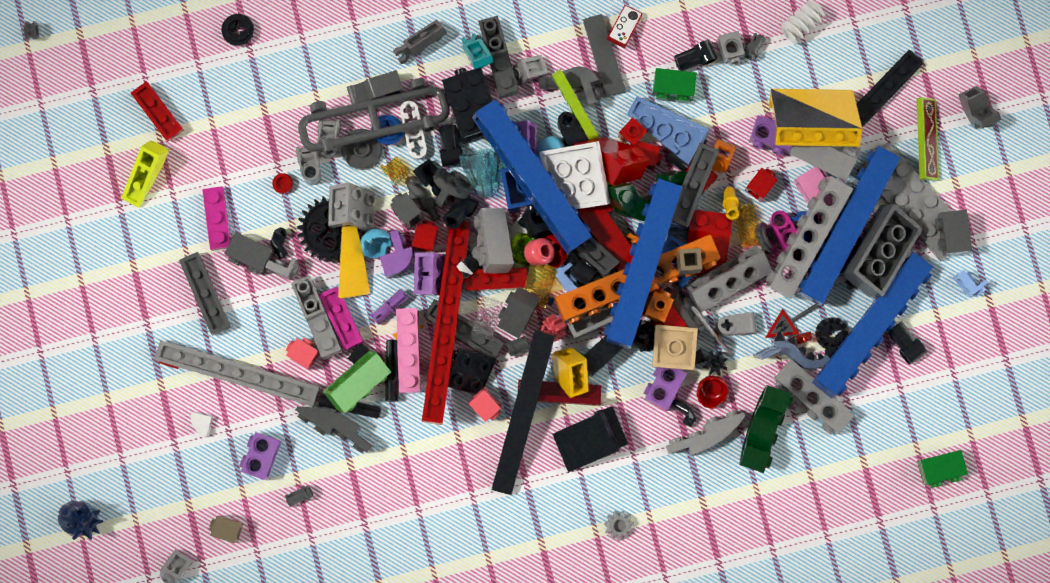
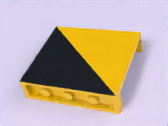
M770 89L769 108H773L776 123L775 145L860 147L862 125L853 90Z

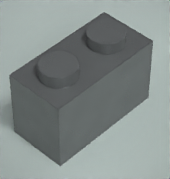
M967 209L941 212L937 215L938 218L935 219L936 230L940 231L938 247L942 251L943 256L968 254L971 252L972 244Z
M235 232L224 254L229 257V262L237 266L242 263L248 266L246 270L258 275L259 272L265 274L267 270L265 266L268 260H272L275 251Z
M520 286L515 293L511 291L505 301L508 304L507 308L503 307L498 315V318L501 320L497 327L519 339L541 298Z

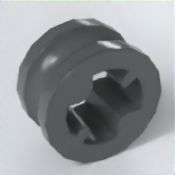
M25 21L24 35L27 40L31 37L34 40L38 39L39 25L37 21H33V23Z

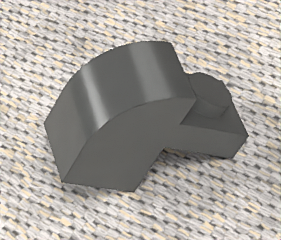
M581 66L562 71L574 93L584 90L589 106L594 108L600 105L601 93L599 88L595 86L601 84L602 81L596 73Z
M978 86L958 94L963 111L975 129L991 127L996 122L1002 120L1000 113L990 106L986 92Z

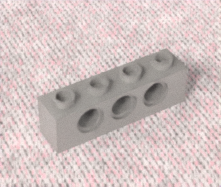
M755 245L689 282L685 287L694 306L700 312L710 310L721 301L728 300L738 291L747 289L754 282L765 279L772 268L764 251Z
M792 359L773 378L776 382L774 385L778 389L792 393L791 397H794L793 403L797 406L802 405L807 409L806 414L814 421L818 419L823 424L821 427L830 435L832 433L835 435L839 434L855 416L835 397L831 399L812 384L814 378ZM793 379H798L801 382L800 390L792 388L791 382ZM809 393H814L817 396L815 404L808 402L807 396ZM825 407L832 409L833 415L831 418H826L823 415Z

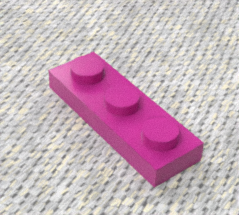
M224 187L202 189L210 250L226 249L231 238Z
M336 286L319 294V297L344 351H347L364 343L344 298L338 297L339 287Z

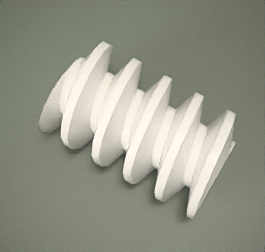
M808 0L806 5H802L800 10L794 12V16L790 15L788 21L782 22L781 30L785 37L796 45L798 42L795 37L803 39L802 32L809 34L808 26L815 29L814 21L821 24L820 16L826 17V15L815 1Z

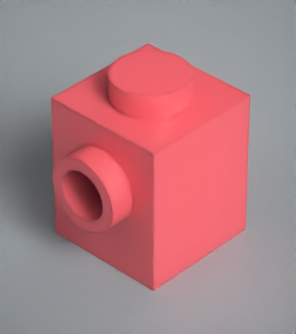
M296 338L286 348L288 352L286 354L287 357L309 370L320 353L313 348L314 343L306 338H303V340Z
M483 387L469 400V405L485 422L489 419L493 421L501 413L502 404L486 387Z

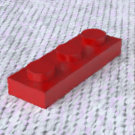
M147 81L131 92V95L167 142L184 131Z
M526 267L511 268L508 273H484L483 269H477L471 276L465 278V291L517 289L519 286L527 289Z

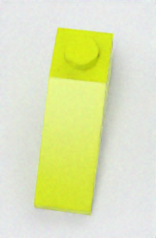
M153 140L141 146L121 199L138 208L141 207L164 165L169 152L168 148Z

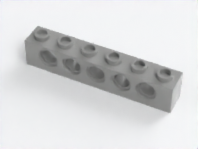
M827 176L826 179L823 178L820 181L816 197L813 196L808 202L807 207L809 209L806 215L800 217L797 222V226H799L795 234L792 233L786 244H788L785 252L782 251L779 254L775 270H771L767 275L766 281L768 282L766 286L786 298L792 299L853 190L852 187L832 176ZM827 194L832 197V203L829 206L824 203V197ZM817 212L822 215V221L819 224H816L813 219ZM807 230L812 234L809 242L803 239V234ZM799 249L802 255L796 261L793 258V252ZM786 267H789L791 269V276L785 279L782 272Z

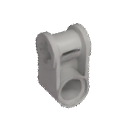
M341 119L336 121L319 120L317 143L327 138H339ZM335 147L336 152L331 155H324L323 150L319 152L322 157L330 159L337 154L338 147Z
M296 147L297 160L304 181L309 185L318 184L322 177L319 152L309 151L305 147ZM315 170L316 174L314 177L308 178L306 177L307 172Z
M754 312L724 316L716 322L715 330L721 336L755 334L757 331ZM725 321L726 324H730V328L727 331L721 327Z

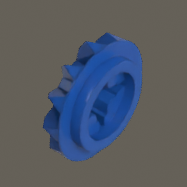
M391 115L378 117L381 128H385L386 125L389 127L402 124L398 118ZM404 132L374 139L379 144L383 143L389 146L390 144H397L402 139Z

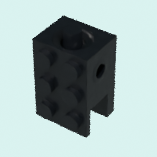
M460 68L454 71L455 76L442 80L443 88L463 144L485 137L472 119L476 111L493 101L482 68L466 71V68Z

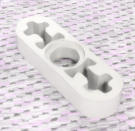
M406 101L401 105L402 123L409 121L408 114L404 113L408 106H411V109H415L412 112L413 120L416 118L420 120L416 103ZM419 128V133L416 136H411L408 134V131H404L410 157L414 160L424 159L427 155V147L423 128ZM418 140L419 147L423 148L420 151V155L412 152V150H415L414 141Z

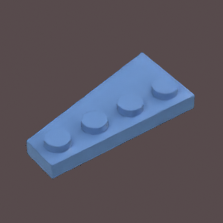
M639 96L635 98L627 113L630 118L633 117L648 133L689 167L699 143L703 144L710 132L708 128Z

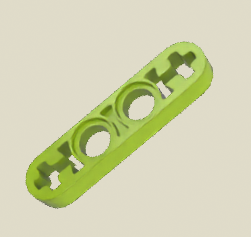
M561 69L551 74L570 110L586 134L587 139L593 140L598 138V133Z

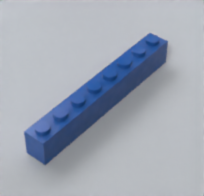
M495 99L476 111L472 119L565 252L569 254L592 237L590 234L591 230L586 223H582L576 208L570 206L566 200L565 192L562 189H558L554 183L553 175L544 169L541 158L532 152L529 141L518 132L517 124L506 115L505 107Z
M880 146L875 150H870L865 159L868 163L865 169L861 167L856 176L858 182L855 187L851 186L853 190L848 197L846 205L843 206L838 215L837 222L830 229L828 239L821 245L818 251L820 254L817 259L812 261L808 269L810 272L807 278L803 277L798 286L800 288L798 293L800 296L819 306L825 302L901 157Z
M659 178L656 184H651L648 194L652 196L650 204L645 203L642 212L645 219L643 224L639 223L635 234L639 238L637 243L632 244L629 253L633 257L631 263H626L623 271L626 279L624 283L620 282L616 294L620 295L618 303H613L610 315H613L611 323L607 322L603 334L607 336L606 342L628 349L632 347L683 186Z
M912 252L901 265L884 296L876 297L812 381V384L831 399L836 395L841 396L848 387L845 384L849 378L853 380L860 370L857 368L861 362L865 364L871 357L870 350L873 346L877 348L884 339L882 337L885 331L889 332L896 323L894 321L897 315L901 316L908 308L906 305L909 299L913 300L920 292L918 289L920 284H925L930 279L932 274L929 272L933 266L918 254Z

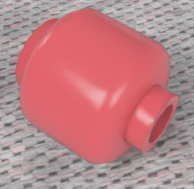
M545 238L531 240L524 249V256L527 262L534 266L550 263L555 255V248L552 242Z

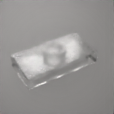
M483 296L471 334L491 340L503 302Z

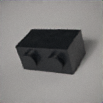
M606 335L583 355L587 359V372L591 377L623 349L622 346L606 342Z

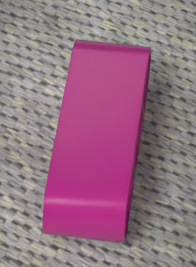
M776 211L769 218L768 224L773 229L783 252H785L788 244L784 241V235L795 234L797 230L786 212ZM774 217H781L784 225L777 226L774 223ZM796 249V250L793 252V258H794V254H795L796 252H800V253H801V251H800L799 249Z

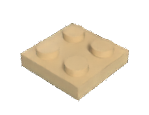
M655 325L652 367L694 371L698 328Z

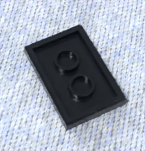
M604 411L552 434L568 473L620 451Z

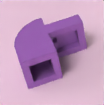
M398 230L390 232L395 252L379 256L387 279L403 274L410 268L413 262L412 247L403 248L407 246L404 234L400 235Z

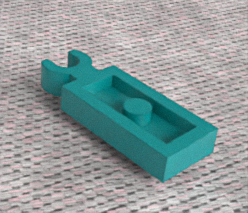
M472 34V38L466 40L464 37L461 39L464 53L474 69L484 68L488 64L493 63L491 53L482 39H477L476 34Z

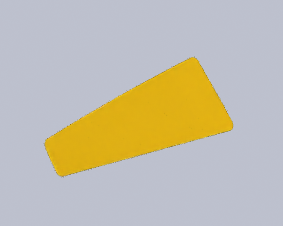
M344 226L342 227L338 297L348 298L369 294L368 277L357 227Z

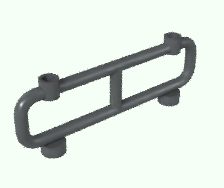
M417 78L409 83L411 91L329 110H327L324 101L313 102L309 106L311 114L304 116L300 120L298 132L300 140L307 150L313 152L323 150L324 155H331L336 152L335 147L422 127L425 132L434 131L436 129L435 124L444 122L448 118L450 113L449 103L442 89L435 86L427 87L425 79ZM427 95L438 96L442 108L441 114L437 116L427 115L420 120L381 128L375 107ZM368 109L373 128L372 131L337 139L327 138L320 143L310 142L306 129L308 123Z

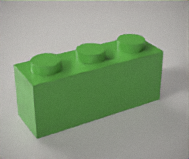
M368 351L329 385L323 393L338 411L343 413L350 412L356 407V403L361 398H366L371 394L372 389L376 385L382 384L391 371L377 353Z

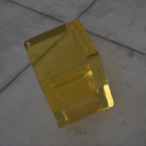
M397 156L386 166H380L382 172L395 186L411 173L409 168Z

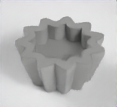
M614 511L612 516H607L608 521L604 523L607 527L605 533L610 534L611 539L617 538L618 541H621L622 538L628 539V533L633 532L631 527L634 525V522L630 521L631 516H625L624 511L620 513Z

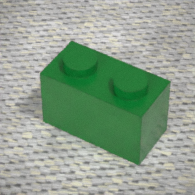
M656 68L652 96L661 101H668L669 98L677 99L679 103L693 101L697 72Z
M962 450L917 461L923 485H930V488L942 486V481L949 479L951 483L963 480L962 476L968 475Z

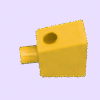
M573 348L553 352L551 360L553 361L554 377L566 394L572 398L588 392L587 359Z

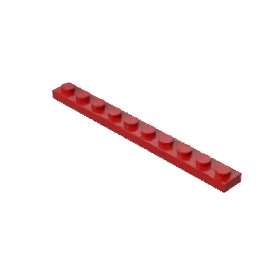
M464 221L458 229L449 228L422 414L423 423L443 425L464 276L457 268V265L466 258L471 222Z

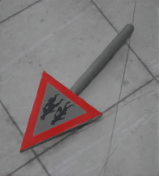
M812 305L792 319H789L782 309L765 338L776 337L778 332H782L784 336L799 335L793 322L819 307V305Z

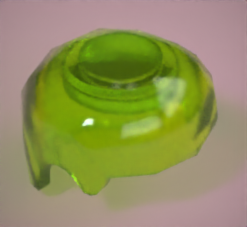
M517 233L510 239L513 262L523 266L530 265L524 256V249L527 243L533 239H529L527 233Z

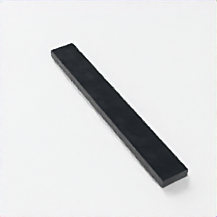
M536 329L534 331L491 489L493 491L512 495L555 334Z

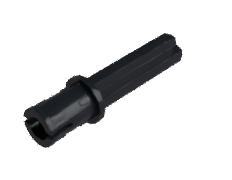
M390 339L386 341V366L391 373L387 375V379L383 382L385 383V401L398 402L397 340Z
M321 393L318 406L335 409L336 412H339L327 396ZM357 402L356 407L349 413L378 419L381 407Z

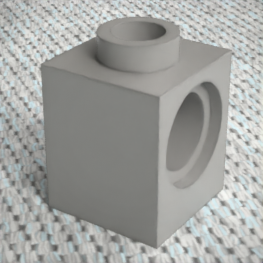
M739 31L719 35L717 43L723 64L729 62V65L741 62L745 52ZM732 45L736 48L737 52L729 53L726 47Z

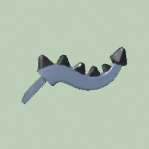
M778 332L773 341L774 346H769L753 354V357L764 360L778 353L779 356L787 355L801 368L817 369L828 362L837 350V347L833 346L826 349L825 356L818 353L817 359H814L812 352L805 356L806 347L797 348V339L795 337L786 341L783 333Z

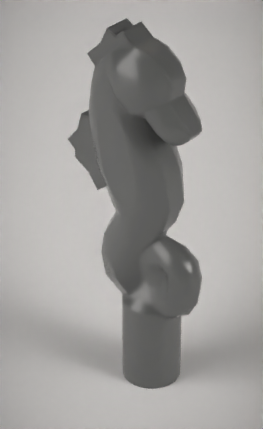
M416 176L405 178V184H407L411 199L417 200L418 198L421 209L429 213L433 222L438 220L440 216L435 209V199L432 197L427 198L424 189L417 185L422 184V182Z

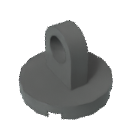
M445 168L438 169L433 176L436 185L442 189L435 204L442 209L451 202L454 196L465 199L473 191V188L470 187V182L464 176L455 171L448 173Z

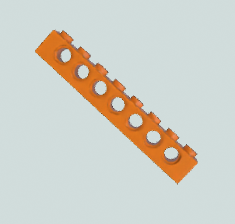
M711 235L661 254L657 268L662 271L663 276L661 278H653L649 293L659 289L658 285L666 282L667 285L678 281L677 277L682 275L690 277L694 275H678V270L672 268L671 262L677 261L676 254L679 249L701 248L702 267L707 270L716 266L720 255ZM624 270L556 296L554 301L563 323L568 321L569 324L576 323L581 320L583 315L588 314L589 317L601 312L600 308L608 306L610 309L614 302L618 303L620 295H617L613 290V285L625 282L626 275H623ZM595 292H602L605 299L600 302L596 301L593 294ZM578 299L583 300L585 308L577 309L574 306V301Z

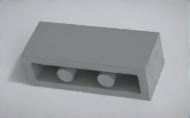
M481 208L474 218V226L478 230L477 246L481 250L480 265L483 266L484 273H508L514 262L505 208Z

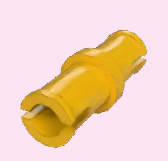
M726 187L723 190L724 199L722 203L726 210V217L734 220L739 217V199L736 197V191L733 187Z

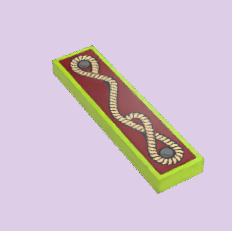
M920 97L916 98L919 177L921 180L938 181L936 99Z

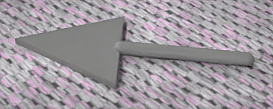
M692 306V311L711 335L716 337L717 342L733 357L734 355L716 330L711 328L699 311Z

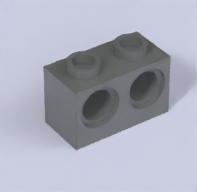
M407 192L403 195L399 193L391 200L393 202L390 204L392 211L407 230L424 219L422 211Z

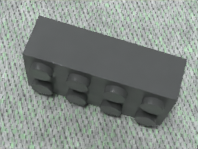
M895 204L880 205L840 271V274L868 297H883L923 228Z

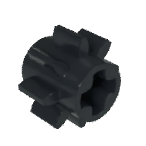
M710 351V358L703 357L706 365L702 369L707 368L709 370L708 375L716 372L717 376H720V369L727 370L724 362L728 359L720 357L721 351L717 355ZM717 359L720 367L717 366L713 369L710 361Z

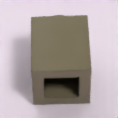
M701 248L679 249L676 254L678 275L700 273L702 270Z
M216 516V519L213 518L209 526L210 536L231 543H238L244 523L227 517Z

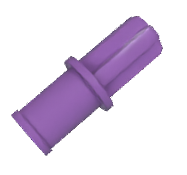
M399 289L387 301L384 300L383 304L370 316L374 320L380 315L375 320L380 325L391 313H395L394 310L408 299L407 294L402 289Z

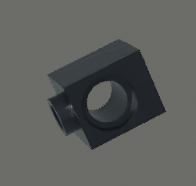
M531 205L526 208L521 217L529 239L548 234L551 230L535 207ZM537 216L541 224H536L532 217Z

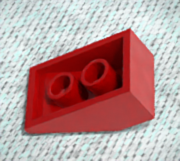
M605 137L574 144L579 145L599 141L606 180L612 186L641 179L650 162V159L638 147Z
M695 209L689 223L686 244L711 235L720 259L716 262V266L707 270L702 267L701 272L694 275L702 276L726 262L733 221L726 217V213Z

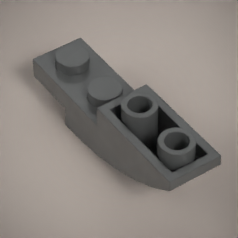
M498 16L479 20L478 23L483 42L493 58L490 68L499 99L519 94Z
M297 406L295 409L299 413L297 415L298 418L305 423L311 421L316 425L314 429L323 436L326 433L331 435L336 429L338 437L344 441L349 439L354 442L352 447L362 454L364 451L370 453L374 447L358 435L362 427L342 415L314 407Z

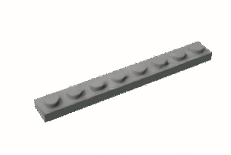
M162 340L159 342L154 360L312 407L315 406L320 389L319 386Z

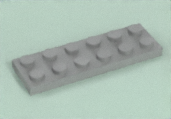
M888 142L882 148L901 158L881 197L888 205L895 204L923 228L918 238L941 262L947 256H943L942 251L938 247L940 231L936 230L935 219L938 218L937 215L941 212H948L951 209L924 180L920 179L917 172ZM866 161L861 167L865 169L868 162Z

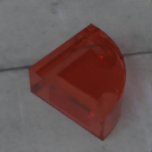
M811 331L794 336L797 339V345L812 340Z

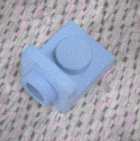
M571 262L567 265L564 263L555 270L557 273L555 279L567 292L576 289L578 284L571 275H565L573 267Z
M965 270L953 277L967 297L973 294L977 297L986 290L984 286L989 283L986 279L976 286L974 277L969 272L966 273Z

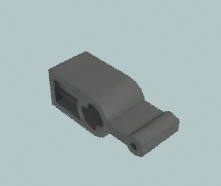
M397 70L347 86L351 104L404 93Z

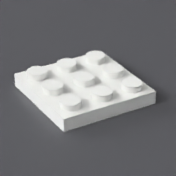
M599 141L540 151V157L543 162L542 166L553 175L554 183L558 189H562L565 192L566 200L570 206L581 209L611 203Z

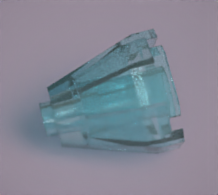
M493 148L474 151L472 156H470L469 152L459 156L460 164L475 193L482 195V198L493 197L494 193L499 191L500 169L503 168V162Z

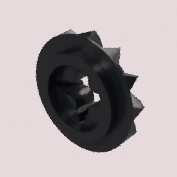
M233 14L224 20L221 32L223 38L230 45L240 47L243 44H248V41L253 38L254 26L247 16ZM237 23L241 29H244L240 32L239 38L235 32H232L236 29Z
M836 317L825 318L817 325L815 331L816 340L824 349L833 346L838 349L849 334L848 327L844 321ZM830 327L833 329V331L840 330V332L837 335H835V340L832 337H824V335L830 332Z
M640 319L633 341L634 348H639L640 352H649L654 347L655 327L650 322ZM640 334H647V336L644 339L638 337Z

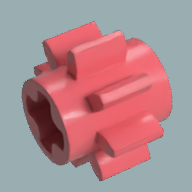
M552 314L542 321L544 325H542L541 330L555 334L554 342L566 335L567 323H563L560 316L556 318L555 314Z

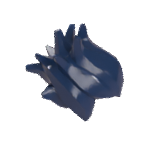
M76 500L69 501L60 507L58 523L64 532L72 536L73 540L79 536H86L92 540V532L100 534L97 529V525L103 523V520L97 519L100 509L92 508L89 503L83 500L79 502Z

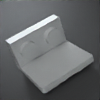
M350 182L330 186L328 226L336 228L351 225L364 231L374 229L375 193Z

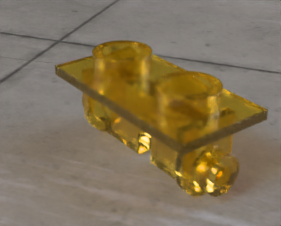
M743 204L741 207H738L739 217L736 218L741 247L746 248L760 245L755 237V228L758 221L754 204Z

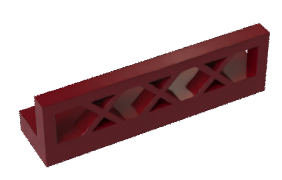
M518 379V389L520 386L521 379ZM543 381L537 402L601 406L602 385L588 384V392L570 398L558 382Z

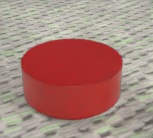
M280 173L273 178L272 186L277 193L288 194L293 189L294 182L288 174Z

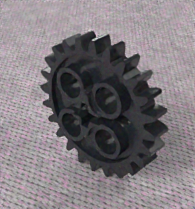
M322 196L321 203L315 199L314 207L307 204L310 210L308 212L302 210L305 218H298L303 224L297 226V229L302 231L297 237L304 238L300 245H308L304 251L306 253L312 251V258L319 255L320 262H322L324 257H326L328 263L331 262L332 258L339 262V256H341V227L333 228V233L328 232V219L326 215L329 212V201ZM314 224H320V232L312 233L311 227ZM357 228L358 234L364 233V230ZM323 236L320 242L316 241L318 238ZM333 239L335 240V245L330 249L325 248L326 240Z

